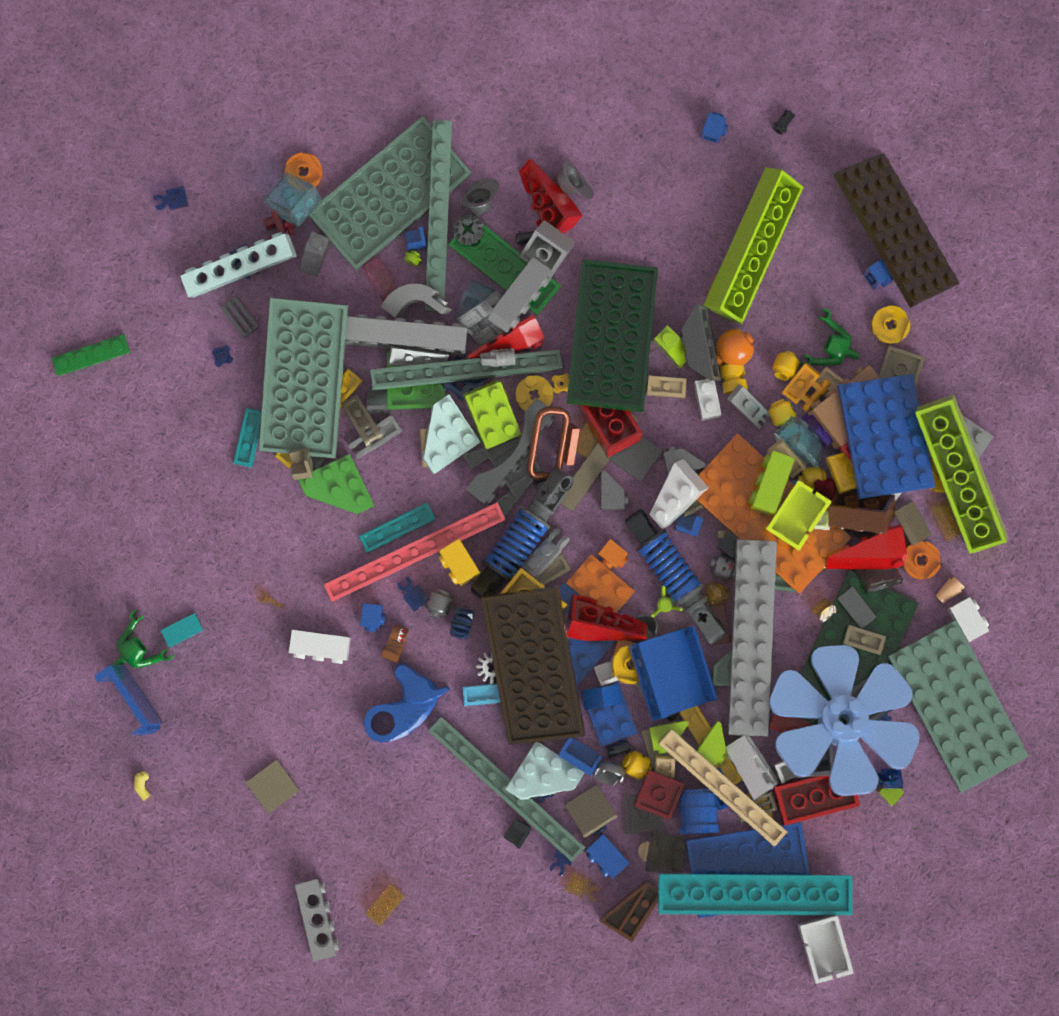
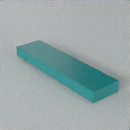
M427 502L360 535L359 538L366 552L369 553L435 521L436 518Z

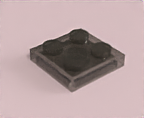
M651 832L645 871L662 874H683L687 849L686 840H688V837Z

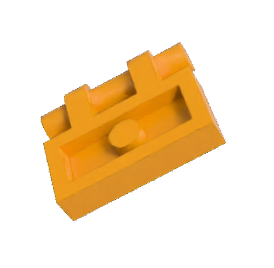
M806 362L782 393L796 405L802 399L805 402L802 408L808 412L811 409L810 406L822 394L825 395L828 391L831 381L825 378L822 383H819L817 379L821 374ZM812 386L816 389V391L811 396H809L807 394V391Z

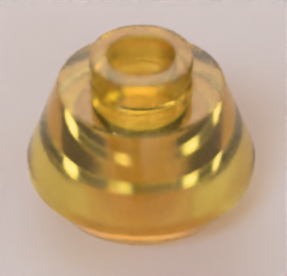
M716 582L706 584L705 596L708 598L707 602L712 605L718 606L723 604L731 595L730 590L724 585Z

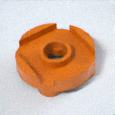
M294 154L286 163L285 178L291 187L301 192L314 189L323 177L322 165L317 157L312 154ZM300 168H303V169H307V168H308V169H309V170L307 171V174H308V175H306V176H304V175L300 176V175H299V174L301 173V172H300Z
M921 541L914 546L910 544L906 547L907 556L903 569L910 577L923 580L931 578L938 572L941 564L940 553L933 544ZM917 556H925V565L917 564Z

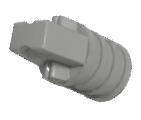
M514 348L496 349L481 353V365L491 367L515 365Z

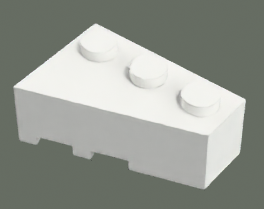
M684 459L679 460L673 464L649 515L663 529L671 525L709 487Z
M743 735L726 746L727 757L733 761L737 772L742 777L753 799L758 798L780 782L750 736Z

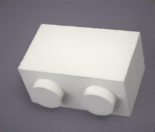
M708 379L695 381L694 389L701 421L720 418L722 414L715 381Z
M968 597L947 608L952 619L957 620L968 642L989 632L987 628L989 624L984 616L981 617L979 614V606L974 599L972 600Z

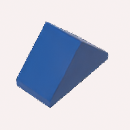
M620 684L582 690L585 710L623 703Z

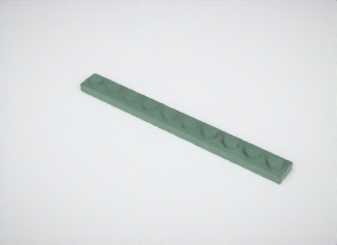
M433 120L426 286L441 291L438 297L445 299L452 121ZM425 302V311L438 312Z
M559 349L515 354V365L482 366L480 358L372 369L370 370L372 390L556 371L562 370L563 367Z
M440 717L428 730L571 862L584 850L585 847L531 798L521 800L505 790L511 780L446 720Z

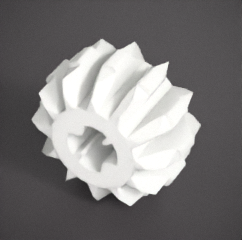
M485 652L486 660L478 658L483 665H476V668H483V671L477 674L478 676L486 674L483 678L484 682L490 676V683L493 684L496 675L494 670L493 673L489 672V667L487 666L489 662L492 664V653L491 658H489Z

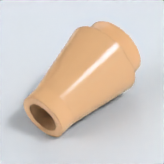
M954 576L947 580L935 596L942 603H945L947 600L962 593L961 590L965 587Z

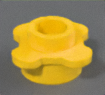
M569 374L554 375L552 377L554 393L568 392Z

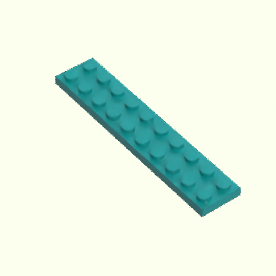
M658 874V914L852 915V875Z

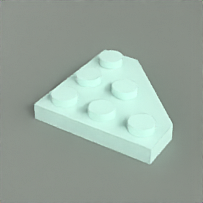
M449 394L432 405L426 445L422 456L431 473L435 474L480 443V440Z
M535 742L505 790L521 800L555 794L561 791H571L576 788L584 772L559 757L541 743Z

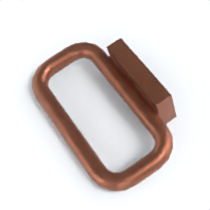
M544 407L537 412L534 418L527 462V472L533 479L547 480L551 473L536 472L534 470L541 423L545 415L562 416L556 463L553 470H562L563 463L574 465L580 429L573 423H570V415L565 408Z

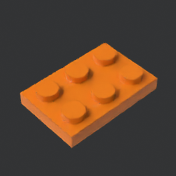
M592 554L566 583L580 596L597 600L596 604L605 608L610 606L614 608L613 612L616 613L635 592Z

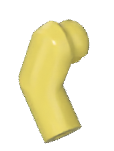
M141 771L135 775L133 786L143 801L151 796L145 788V781L149 778L146 771Z

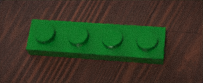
M123 334L52 357L57 376H62L131 352L126 336Z

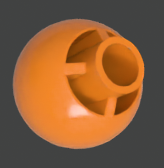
M730 329L721 334L716 343L718 365L731 364L740 366L749 362L754 353L753 342L755 340L749 332H744L740 329Z

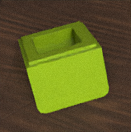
M891 778L877 791L890 806H893L904 793Z

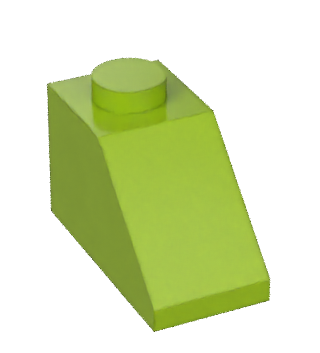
M667 325L654 338L653 343L681 368L686 363L685 345L682 339Z
M688 720L649 727L653 751L657 750L658 754L666 753L667 751L658 742L670 729L681 736L688 726Z
M719 721L714 723L696 749L713 766H716V764L720 765L726 757L724 754L726 747L722 725Z

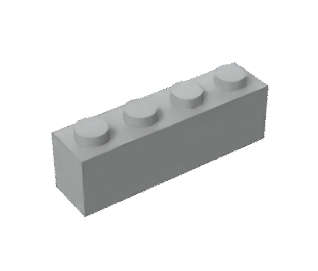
M532 258L493 308L488 320L505 332H508L511 327L515 328L520 321L519 316L521 314L525 315L529 310L531 300L535 302L541 293L539 291L541 287L545 288L550 282L551 278L549 275L552 270L535 258Z

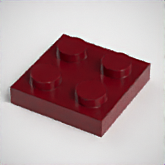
M648 769L634 806L671 820L685 783Z

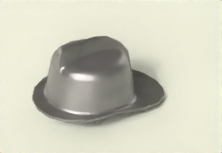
M564 161L563 169L553 177L557 185L565 193H578L583 198L591 199L593 191L585 178L576 170L571 162Z
M485 178L475 182L463 196L462 204L468 207L475 217L490 211L493 198L499 190V183L493 178Z

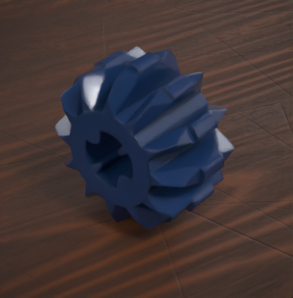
M457 607L455 609L450 627L451 636L457 639H467L469 637L474 619L473 610L466 607Z

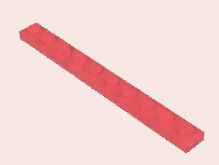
M497 502L324 584L325 589L332 602L439 552L458 539L462 541L505 521V516Z

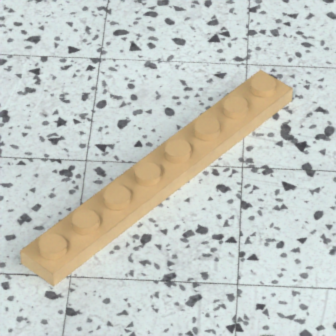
M672 729L658 742L661 747L774 847L785 836L787 831Z

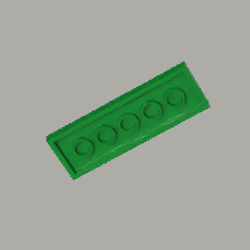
M483 223V235L477 243L464 245L458 242L455 237L448 244L449 247L505 291L509 289L528 264L519 257L521 253ZM466 225L463 226L465 229L464 234L469 232L474 235L473 231L471 230L472 225L468 227ZM551 278L545 288L541 287L539 290L541 293L536 301L531 300L529 310L538 316L561 288V285Z

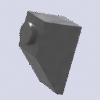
M311 232L304 249L300 271L318 277L331 245L329 238Z
M368 389L367 411L369 414H389L387 389Z
M675 446L666 448L667 452H663L667 476L673 464L682 459L694 471L706 468L704 462L683 448L678 449Z
M601 471V510H624V506H628V495H624V489L606 471Z

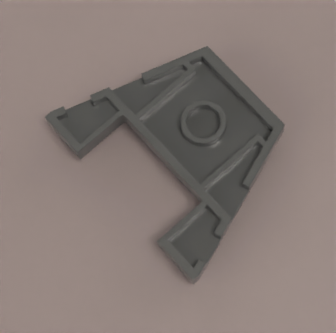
M521 439L507 441L489 449L482 448L477 451L464 453L462 456L472 470L488 459L496 468L514 453ZM529 454L525 458L522 456L518 461L520 465L514 473L510 471L506 476L508 478L506 485L510 492L494 502H498L504 516H507L534 481L527 472ZM535 461L534 470L540 472L541 468Z

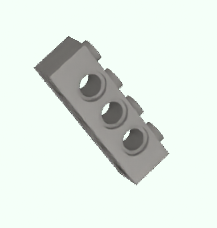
M319 878L296 883L295 888L313 962L336 956L337 950H340L338 939H334L332 931H335L333 919L329 920L328 912H331L329 901H325L323 893H326L324 881L320 882ZM316 895L319 899L318 904H311L309 896ZM315 914L322 915L323 922L321 924L314 922L313 916ZM318 934H326L328 941L321 943L318 940Z

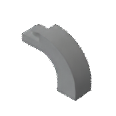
M407 284L395 289L381 305L384 310L395 318H403L410 306L420 301L426 302L440 314L448 315L452 310L447 306L448 302L438 297L441 291L422 284Z

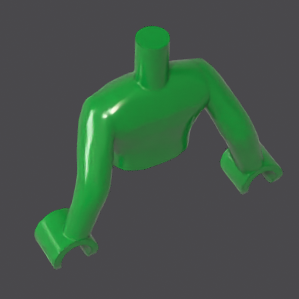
M821 309L825 313V317L818 316V319L824 320L838 335L831 333L824 346L823 351L831 358H811L810 355H802L806 358V362L809 365L833 366L840 365L846 356L857 360L860 353L849 349L852 340L850 334L830 318L831 313L828 309Z
M139 609L133 610L130 613L131 622L116 644L121 656L113 662V665H123L127 662L133 668H141L162 660L168 661L173 659L175 655L170 657L166 655L169 648L163 650L161 654L142 659L147 652L145 645L138 637L134 636L131 639L129 637L133 633L138 621L144 618V615L137 618L136 613Z

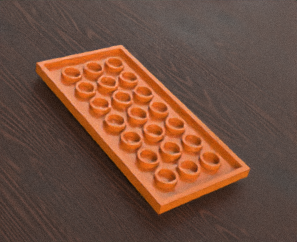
M737 433L698 475L709 488L697 501L739 539L777 541L775 573L795 592L800 594L826 566L827 554L842 548L851 537L843 529H836L835 527H830V530L813 529L812 532L807 530L806 534L809 537L801 549L797 550L768 531L766 528L775 514L768 516L749 509L751 504L748 503L751 493L757 489V486L754 485L756 478L760 472H763L764 468L761 467L764 457ZM787 480L777 511L794 487V484Z

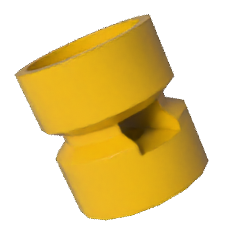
M729 364L719 367L721 378L724 379L722 383L723 394H731L738 384L748 390L747 380L743 378L745 375L744 365Z

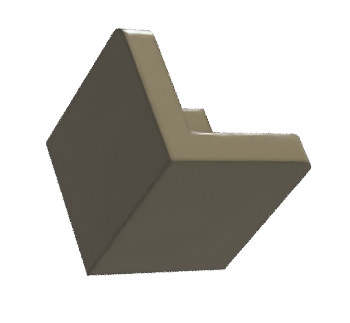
M309 449L290 450L293 464V479L312 478L313 462Z

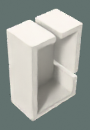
M826 915L797 923L801 940L806 943L803 944L812 979L816 984L832 980L833 977L830 972H833L836 978L854 973L837 915Z

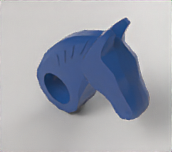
M406 663L398 664L393 674L402 686L403 700L372 707L366 713L364 719L365 732L372 740L381 743L405 737L426 720L436 705L438 698L450 690L449 686L438 687L428 677ZM380 711L389 712L395 720L394 729L387 735L379 734L373 728V717Z

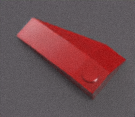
M528 159L519 173L526 193H531L533 204L530 206L532 211L537 210L540 219L536 221L537 227L545 220L564 234L572 229L583 215L573 200L532 159Z
M532 315L518 323L515 328H512L511 333L500 334L494 339L495 343H486L467 355V358H480L481 353L496 349L514 348L515 352L529 350L530 348L535 350L543 345L545 337L535 316Z
M902 525L891 526L886 533L878 534L869 539L867 537L861 538V542L854 546L846 545L827 554L825 568L887 570L903 566L907 556V549Z
M576 594L572 595L566 621L569 638L583 641L646 640V623L627 614L620 615L613 612L614 608L610 606L605 608L598 605L595 599Z

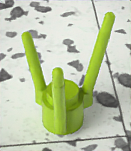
M664 585L661 587V599L657 603L658 608L651 614V617H655L660 611L668 612L671 609L676 611L683 610L681 607L674 606L672 600L666 597Z

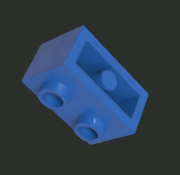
M882 259L868 267L863 274L873 290L881 285L884 288L894 280Z

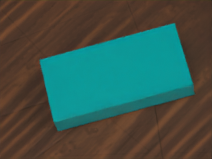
M196 613L160 631L170 648L202 632L204 629Z

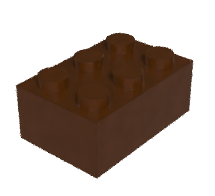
M837 490L831 500L832 502L828 506V527L853 529L858 532L870 531L875 534L886 533L895 516V495L858 500L856 490L839 494Z

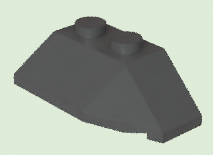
M695 305L682 327L683 335L681 339L686 349V362L689 364V367L708 380L721 381L707 307Z

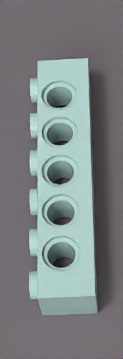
M279 232L272 235V239L265 241V239L256 241L253 247H241L233 255L227 253L220 256L218 261L213 262V260L202 263L203 267L198 269L192 267L185 270V274L180 275L188 297L194 298L297 257L290 236ZM272 245H275L276 247V253L274 255H270L269 248ZM257 252L259 254V259L257 262L254 263L252 261V255L253 253ZM237 259H240L242 263L239 269H236L234 266ZM220 266L224 268L222 276L217 274V269ZM203 273L207 276V280L204 283L200 281V276Z

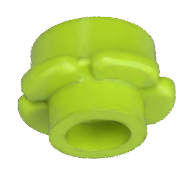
M410 250V252L404 253L405 257L403 260L408 264L417 267L418 263L422 262L420 259L421 255L416 251Z

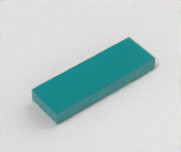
M245 409L233 464L252 468L260 436L262 411Z

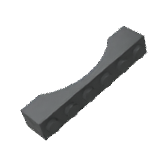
M537 398L525 412L523 435L514 453L498 467L477 474L466 488L469 494L484 505L486 502L491 503L497 495L494 493L498 487L502 488L508 481L506 476L510 471L512 473L516 471L520 465L518 463L522 456L525 458L529 454L534 418L540 409L548 407ZM552 414L543 417L539 439L544 434L541 432L545 426L549 427L555 420Z

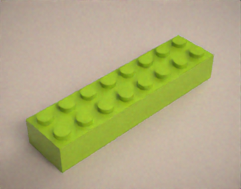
M765 167L705 300L704 306L727 321L743 324L804 188L783 170Z
M953 394L918 406L915 414L969 554L1006 543L1008 534L955 395Z

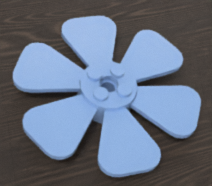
M847 645L824 646L817 648L813 652L811 664L831 700L828 702L798 672L792 670L783 672L779 676L769 700L773 713L782 717L818 719V724L782 733L776 740V751L795 775L806 777L811 775L816 769L831 743L837 745L829 778L831 789L838 795L843 796L868 794L876 789L878 776L858 739L861 737L892 768L903 769L908 766L920 738L917 728L906 722L869 720V715L906 706L912 699V690L892 665L882 663L876 666L857 698L851 696L859 663L857 651ZM839 718H844L847 722V725H844L841 721H839Z

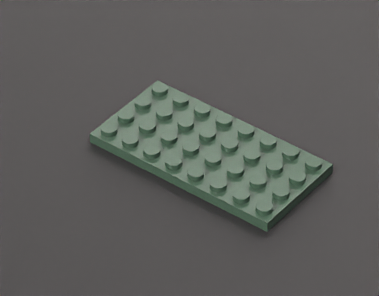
M423 116L307 212L309 217L356 271L429 211L432 126ZM452 149L449 193L472 175V172Z
M270 298L259 451L290 454V450L308 448L311 456L336 458L348 305Z
M954 619L887 656L892 666L912 690L911 702L960 793L1029 757L957 620Z

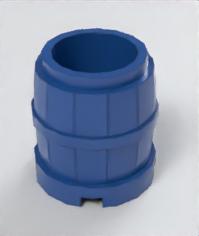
M710 789L682 791L679 808L682 824L680 826V834L719 832L716 795Z

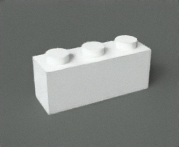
M292 630L289 653H294L293 657L305 659V655L313 656L312 660L324 661V658H331L332 663L343 664V660L348 661L351 638Z

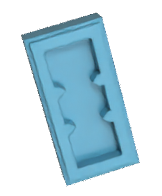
M497 684L462 687L464 706L501 703Z

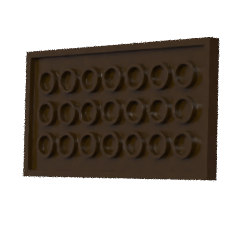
M884 153L833 174L910 308L960 284Z
M559 586L482 596V606L509 745L584 737L585 729Z

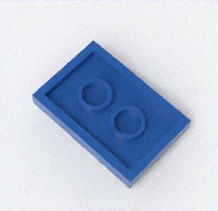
M617 680V681H614V682H612V683H609V684H606V685H603V686H600V685H599V686L594 687V688L605 687V686H611V685H617V684H619V683H618V680ZM622 691L623 703L587 709L602 747L638 733Z

